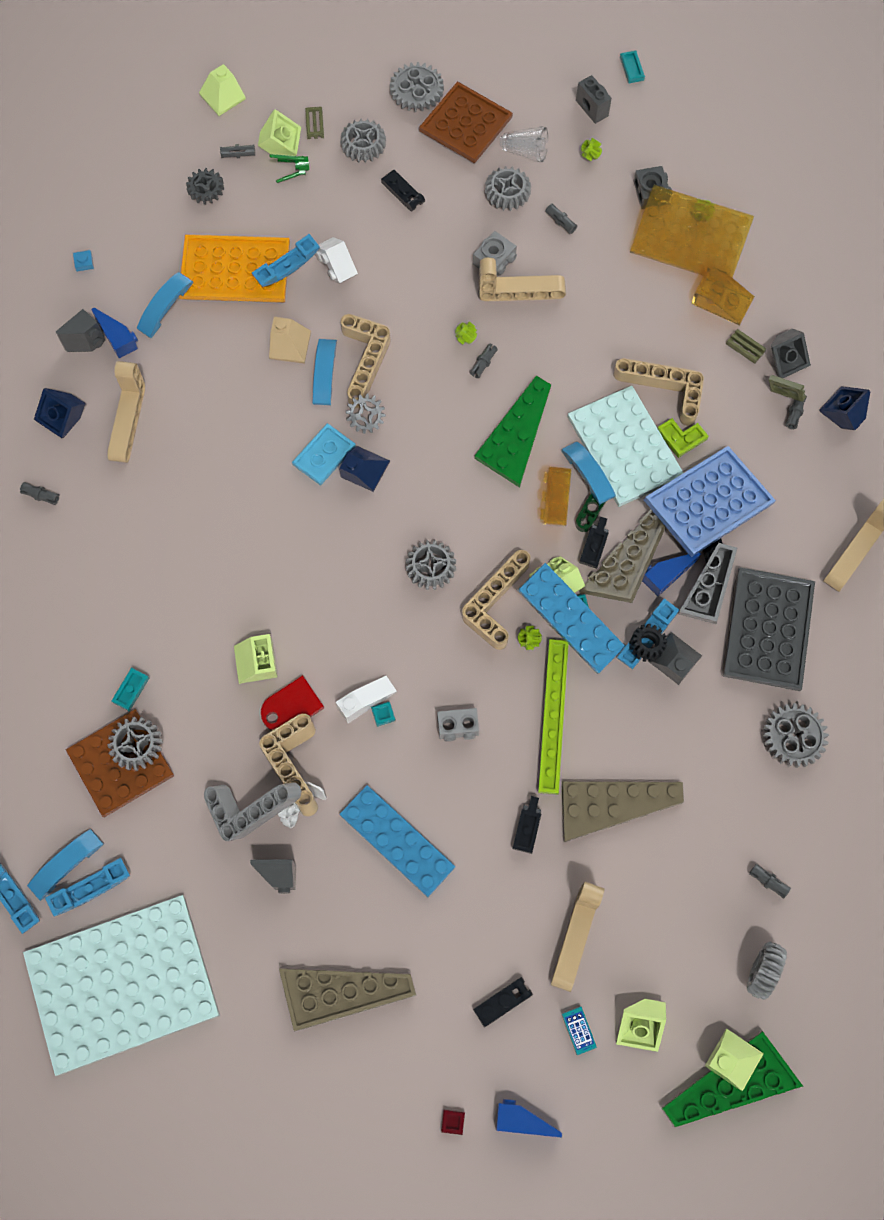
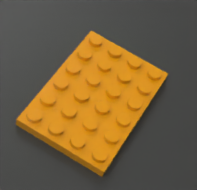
M185 235L181 274L192 280L193 284L184 296L179 295V299L285 302L287 277L262 287L252 275V272L265 263L269 266L288 253L290 250V238Z

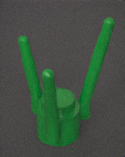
M269 155L270 158H277L278 162L295 163V170L299 169L298 172L277 179V183L299 175H306L305 171L309 170L308 156Z

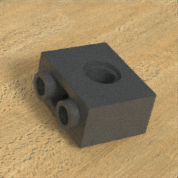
M592 75L578 82L576 102L596 124L608 117L612 98L604 86L599 84Z
M663 166L636 170L633 181L641 209L668 205L670 197H672V188L668 186V175L664 172Z

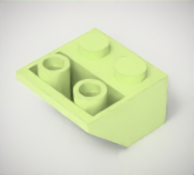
M563 557L553 558L547 564L574 593L585 587L578 567ZM537 568L529 576L531 577L539 568Z
M270 634L250 637L234 646L239 684L278 677L273 641Z

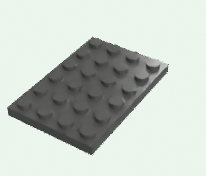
M739 567L723 677L795 691L802 690L815 581Z

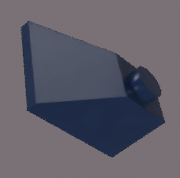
M841 386L821 407L820 413L842 429L856 430L866 419L871 392L869 389Z
M43 388L34 420L60 438H64L80 420L85 403L70 393Z
M356 446L347 453L339 468L340 476L374 492L390 460Z

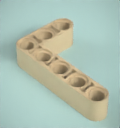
M489 257L480 260L479 297L482 301L561 299L566 296L565 278L561 275L497 277L496 260Z
M345 314L340 321L343 335L368 344L347 391L348 402L353 404V396L361 394L365 398L366 393H369L391 339L390 330L387 326L352 314Z
M626 358L619 359L616 362L614 377L618 381L683 392L680 421L686 426L695 423L700 409L704 376L701 372Z
M117 361L115 377L122 391L107 456L109 461L128 463L144 398L145 382L137 363Z
M884 498L823 581L838 592L844 587L884 531Z
M525 550L515 552L463 607L462 619L464 623L497 650H502L507 646L509 635L506 629L490 617L487 612L529 568L530 554ZM524 559L526 562L521 564L517 560ZM512 572L514 575L512 577H507L504 573ZM499 585L501 589L494 590L492 589V586ZM486 598L488 602L483 604L479 602V599ZM469 611H473L476 615L474 617H468L466 613ZM486 623L490 628L485 630L480 625ZM502 636L505 640L498 642L495 640V637Z
M300 714L263 736L259 741V745L282 784L293 782L300 786L301 796L295 804L304 816H312L317 812L318 804L286 754L313 737L316 732L310 716Z
M587 882L581 885L552 977L551 986L571 992L596 909L601 904L605 888Z

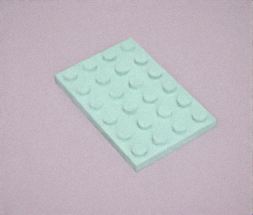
M633 386L568 413L567 417L582 444L599 464L616 494L614 500L618 507L656 491L683 474L682 469Z

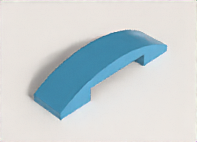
M310 234L296 242L294 249L269 266L265 263L252 272V275L262 287L276 283L292 274L320 249V246Z
M180 272L172 276L158 290L146 307L137 325V329L149 338H152L162 325L160 323L161 319L179 295L184 296L193 284V281Z
M319 339L313 382L314 405H331L337 340Z
M575 442L561 449L569 463L574 464L587 482L591 494L599 505L616 497L603 470L582 444Z
M663 599L644 625L646 627L647 624H651V628L654 625L657 626L656 630H663L661 632L662 635L680 610L666 599ZM648 638L641 640L642 644L647 648H651L654 645V642ZM628 643L617 658L633 670L642 657L637 659L638 655L632 654L633 650L629 648L631 644Z
M91 829L55 855L33 877L27 886L40 901L43 900L57 887L56 884L86 857L89 858L104 845L103 842Z
M119 858L102 867L103 870L67 889L63 888L47 896L45 900L53 916H58L81 906L129 878L130 875L122 859Z
M0 863V901L11 915L10 918L17 928L24 934L40 922V919L23 892Z

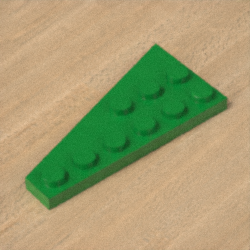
M537 375L475 454L474 458L519 488L551 389V384Z
M762 1031L747 1042L764 1054L743 1091L710 1070L661 1109L673 1126L678 1127L804 1086Z

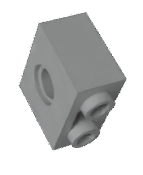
M494 231L474 252L473 265L479 268L480 260L487 257L494 258L496 260L497 276L501 275L505 271L506 266L509 263H513L516 259L517 246Z

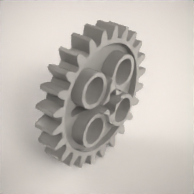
M411 62L410 67L404 64V69L398 68V72H394V77H391L390 94L393 100H396L397 105L402 103V109L406 106L408 111L414 108L415 112H417L418 108L421 111L424 110V107L430 109V104L436 106V101L440 102V97H443L444 84L443 79H441V73L437 74V69L432 70V65L427 68L426 63L420 66L419 62H417L416 66H414Z
M796 703L792 705L791 709L786 704L784 710L779 707L777 713L773 711L771 713L772 718L766 720L769 725H765L763 729L768 732L764 733L763 737L768 738L764 745L771 746L768 752L774 751L773 758L775 759L779 756L781 764L786 760L788 767L793 762L796 768L801 763L806 767L808 761L811 764L815 763V758L820 759L822 757L820 753L826 751L823 746L828 745L829 742L824 739L829 734L823 733V731L828 727L821 726L824 719H817L818 712L812 715L811 707L805 711L803 704L799 709H797ZM798 720L804 721L806 728L801 727L798 724ZM779 725H784L787 728V732H782ZM804 739H809L812 742V746H807ZM786 743L791 744L794 750L789 751L786 748Z

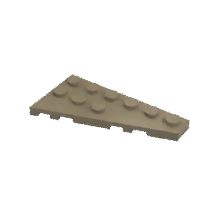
M651 509L639 521L638 527L627 534L628 538L623 543L620 542L602 562L600 569L589 576L590 580L585 584V587L579 590L581 594L633 603L666 528Z
M563 782L564 843L682 804L684 802L683 782Z
M279 968L294 1032L416 996L411 974Z

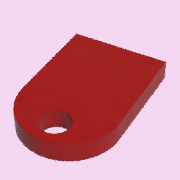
M302 675L265 700L261 708V719L264 725L270 731H273L300 714H307L311 718L323 710L324 706ZM276 714L278 720L275 723L267 722L269 715Z

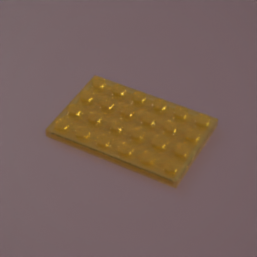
M653 185L630 253L730 284L754 216Z

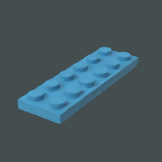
M546 563L517 590L596 673H600L625 647Z
M368 785L339 814L426 897H429L455 869V866Z

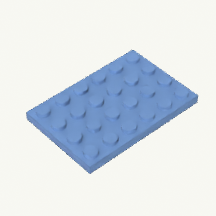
M729 446L657 489L644 499L645 503L691 557L764 511L776 501Z

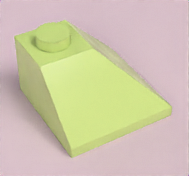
M224 64L209 73L199 91V95L218 116L246 99L234 75Z
M275 109L260 131L258 146L270 154L296 156L301 126Z
M643 999L624 1009L616 1044L658 1052L666 1023V1002Z
M726 1029L705 1067L743 1091L764 1053Z

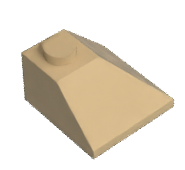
M274 317L270 332L269 359L305 364L311 330L292 319Z

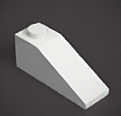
M384 676L347 694L338 700L336 705L346 722L350 723L397 691L387 676Z

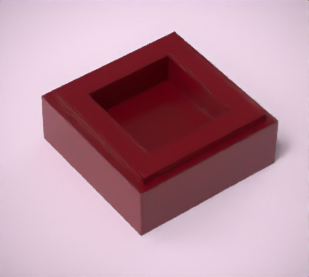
M444 1110L441 1133L463 1135L465 1112Z

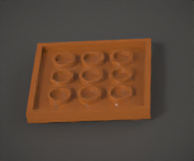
M457 81L419 126V132L469 161L476 163L511 120L513 113Z
M136 709L65 749L103 818L174 777L161 752L156 751L159 757L158 759L154 757L151 759L153 761L152 765L148 762L145 763L146 769L139 765L138 771H135L133 766L131 770H127L126 765L121 768L118 765L119 762L115 763L113 761L114 756L109 755L112 749H109L107 744L112 743V741L108 738L109 736H115L112 729L118 730V723L125 725V719L131 722L132 717H136L138 721L141 717ZM134 730L136 735L144 734L145 736L149 734L144 730ZM127 734L124 736L121 743L127 740ZM133 737V739H134V745H133V747H135V748L137 749L136 746H137V742H138V741ZM150 742L144 747L143 753L148 750ZM134 752L122 753L127 758H137Z

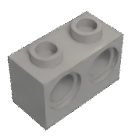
M477 708L437 712L440 739L454 741L456 738L464 737L465 740L474 739L475 736H479ZM471 721L474 726L467 729L463 726V723ZM451 723L454 725V728L452 730H445L443 725Z

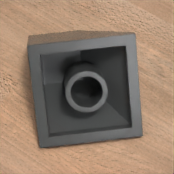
M792 328L776 336L771 349L778 377L785 378L811 366L804 332Z
M671 632L666 638L667 647L661 657L649 663L679 685L702 655Z
M292 859L250 860V864L274 890H278V893L289 894L290 890L296 889V864Z

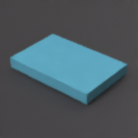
M327 423L293 460L292 465L321 486L342 463L347 453L356 447V444Z

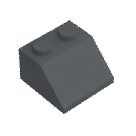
M84 309L79 311L56 331L66 352H93L106 341L98 322Z

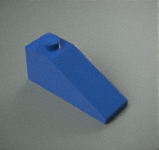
M96 308L91 309L118 358L138 349L135 343L138 339L133 331L129 332L125 325Z
M697 553L693 557L687 554L658 562L653 567L650 565L642 582L653 593L660 596L698 561L701 554Z
M503 1099V1103H498L496 1131L562 1138L560 1131L522 1106L516 1105V1100Z

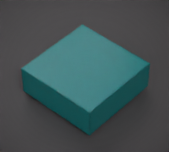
M390 701L371 707L377 727L396 721Z

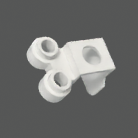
M305 782L313 796L322 800L327 799L321 787ZM294 802L278 813L280 821L283 822L284 826L293 828L298 820L300 810Z

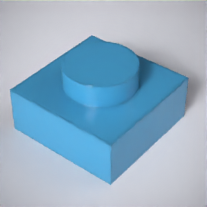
M91 250L73 253L77 272L94 269Z

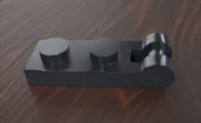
M392 170L381 178V183L411 212L416 209L418 204L421 205L425 202L424 196L418 193L397 171Z
M522 977L473 1009L484 1028L533 995L531 990H528L524 985L525 981ZM516 988L521 994L518 998L512 993Z

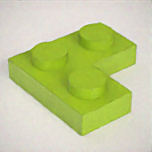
M673 418L657 427L665 442L678 458L708 440L709 437L699 423L683 432Z

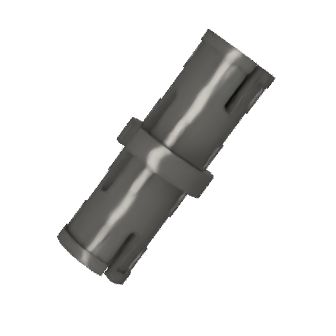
M235 144V146L220 147L221 158L255 156V145L239 146V144Z
M553 203L546 208L545 212L555 220L557 225H561L568 231L569 234H572L577 229V224L571 221L567 214L561 212Z
M489 343L482 355L478 356L476 364L470 371L473 377L476 373L475 378H480L485 368L489 367L491 364L490 360L498 351L495 345L491 348L493 344Z
M806 398L803 402L794 399L792 406H790L789 417L786 423V427L789 429H797L799 419L804 412L803 406Z
M23 482L20 487L21 494L31 496L37 501L42 500L56 505L59 501V494L45 490L42 486L37 487Z
M757 863L749 873V875L763 883L766 889L770 888L783 899L791 890V887L777 879L775 874H770Z

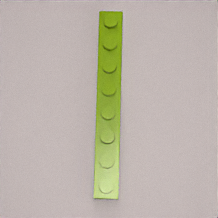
M549 639L538 788V793L559 794L568 643L564 640Z

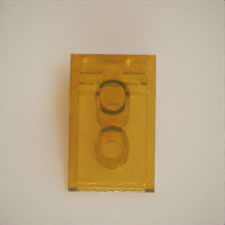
M709 266L694 294L691 304L740 326L755 296L726 272Z

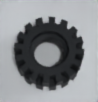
M647 624L646 627L641 625L640 628L638 627L634 631L629 641V644H631L629 648L633 650L632 654H637V659L642 657L643 662H646L647 659L649 662L658 660L667 647L665 633L661 635L663 630H656L657 626L655 625L653 628H651V624ZM648 638L654 642L655 647L647 648L642 644L641 640Z

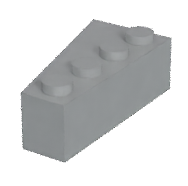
M718 543L681 607L679 615L717 624L737 547Z

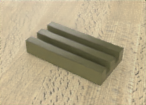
M322 107L305 108L307 139H311V137L318 139V136L324 138ZM316 111H319L320 131L318 132L316 122ZM309 112L313 114L314 132H310Z
M739 329L726 342L728 346L754 364L766 351L765 347Z
M774 375L770 376L769 384L772 392L798 401H804L806 398L805 390H803L804 385Z

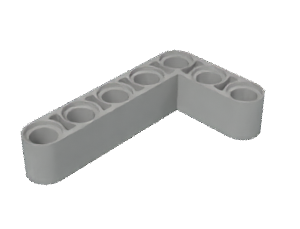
M297 783L280 784L242 811H239L228 786H211L204 791L205 802L220 836L225 841L244 838L296 802L301 796V788Z

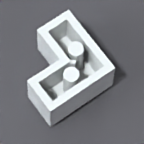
M332 237L319 244L320 249L315 254L320 262L322 261V263L328 265V274L331 280L341 283L358 274L344 241Z

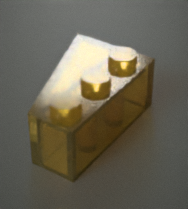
M549 467L547 471H544L543 482L546 483V490L542 491V501H545L544 509H541L540 520H543L544 525L566 526L571 480V469Z

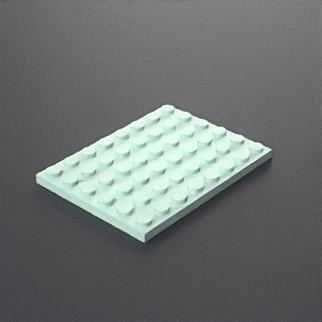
M183 895L23 952L55 1076L220 1016Z

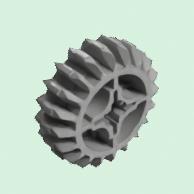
M368 118L366 121L360 119L359 122L354 120L353 124L348 123L347 127H344L340 143L343 153H346L347 157H351L352 161L357 159L358 162L364 160L366 163L370 159L373 162L374 157L379 158V154H383V149L386 147V136L380 124H376L375 121L369 122Z
M505 166L503 170L498 168L497 172L493 170L492 175H489L485 182L487 200L490 201L491 205L496 204L497 209L502 207L503 211L505 208H509L511 211L512 208L517 210L519 206L523 207L531 195L529 177H526L525 172L520 173L519 168L514 170L513 166L510 169H507Z
M427 540L426 545L420 542L419 548L413 546V552H409V558L406 559V571L409 572L408 577L413 578V584L419 582V588L425 585L426 590H429V586H433V590H436V585L443 588V582L450 583L449 578H454L453 572L456 571V559L453 558L454 553L449 552V546L443 548L444 543L441 542L437 545L436 540L433 541V544H429ZM425 554L427 555L424 560L416 563L420 557ZM433 554H437L441 556V558H437ZM429 559L433 563V571L429 567ZM443 567H446V569L440 575L436 576V572L438 570H442ZM420 572L427 573L429 577L422 575Z
M132 717L131 722L125 719V725L118 723L119 729H112L115 736H109L108 738L112 741V743L107 744L108 748L112 749L109 755L114 756L113 761L115 763L119 762L118 765L121 768L126 765V769L131 770L133 766L134 770L138 771L139 765H141L143 769H146L145 763L148 762L152 765L153 761L151 759L153 757L158 759L159 757L156 751H162V748L157 746L163 743V740L159 738L162 734L160 731H157L158 727L156 725H152L150 720L145 722L143 717L138 721L136 717ZM134 730H144L149 734L145 736L144 734L136 735ZM127 734V740L121 743L122 739ZM133 737L138 741V742H137V746H136L137 749H136L135 747H133V745H134V739H133ZM150 742L148 750L143 753L144 747ZM134 752L137 758H127L122 753Z
M767 942L762 947L748 977V993L758 999L764 1000L769 998L778 984L786 964L787 951L785 948L772 942Z

